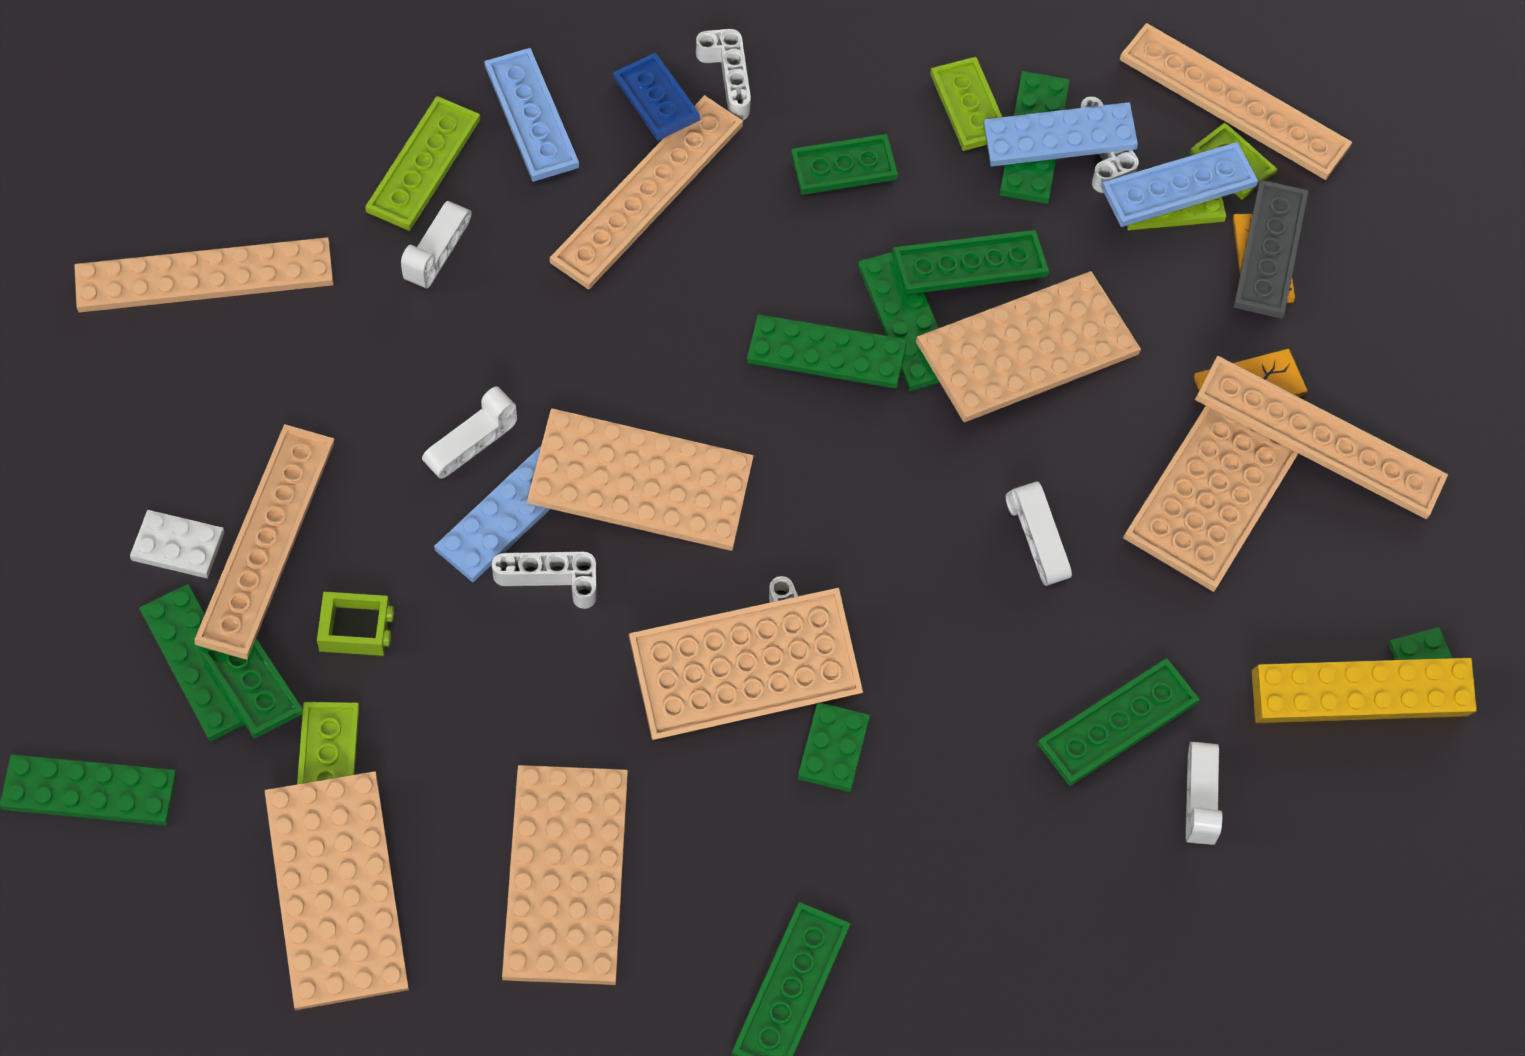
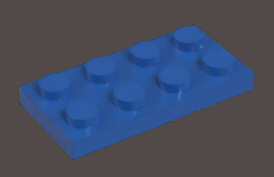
M656 52L613 72L614 80L657 141L701 120L699 112Z

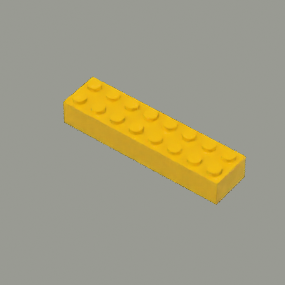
M1472 658L1260 664L1251 670L1256 723L1462 717L1476 712Z

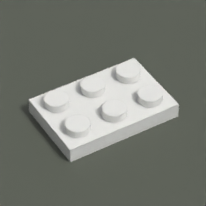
M147 510L130 557L132 561L208 578L225 532L222 527Z

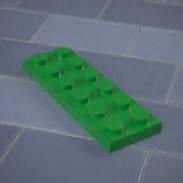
M1022 71L1014 116L1064 110L1070 79ZM1056 159L1005 165L1000 196L1048 204Z
M1036 230L894 247L892 251L905 295L1047 277L1049 273Z
M892 252L858 261V269L886 336L907 339L901 373L908 391L940 383L916 343L917 336L939 329L924 292L904 294Z
M758 314L747 355V363L897 389L907 347V339Z
M187 584L139 607L209 742L245 725L200 656V649L204 647L195 645V637L205 614L189 585Z
M1166 658L1041 738L1037 745L1067 784L1072 786L1198 704L1200 699Z
M11 755L0 807L2 810L167 826L177 773L176 770Z
M801 902L798 903L732 1050L733 1056H794L851 923Z

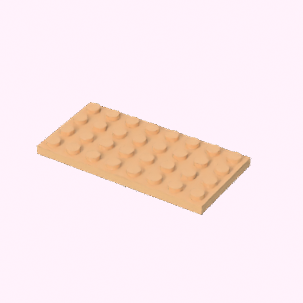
M1092 271L917 336L916 339L918 347L963 422L970 421L1139 355L1141 348Z
M1205 406L1123 538L1214 592L1298 453Z
M551 408L527 504L732 551L754 455Z
M839 588L628 634L652 740L863 693Z
M518 765L502 972L503 980L616 985L628 770Z
M376 771L265 790L295 1010L409 990Z

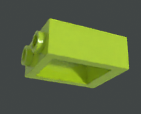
M323 592L317 635L319 651L384 656L385 646H390L391 631L387 630L388 622H393L394 606H390L388 596ZM336 607L379 610L376 638L334 636Z

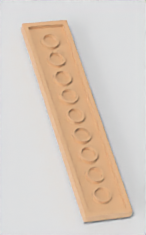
M1148 23L1143 26L1120 56L1122 62L1325 180L1351 147L1352 141Z
M704 95L694 106L699 112L701 120L663 138L550 257V263L587 289H590L743 127V120Z
M329 238L75 264L77 310L79 313L333 285Z
M1219 356L1214 360L1195 398L1196 401L1425 519L1430 516L1448 476L1445 472Z
M284 424L197 632L195 645L248 659L334 446V438Z

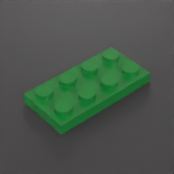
M887 134L791 149V157L801 195L897 180L898 177Z
M255 639L247 660L208 648L200 649V656L254 739L303 714L302 707L257 639Z

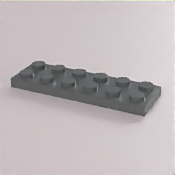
M1260 180L1233 308L1283 319L1308 190Z

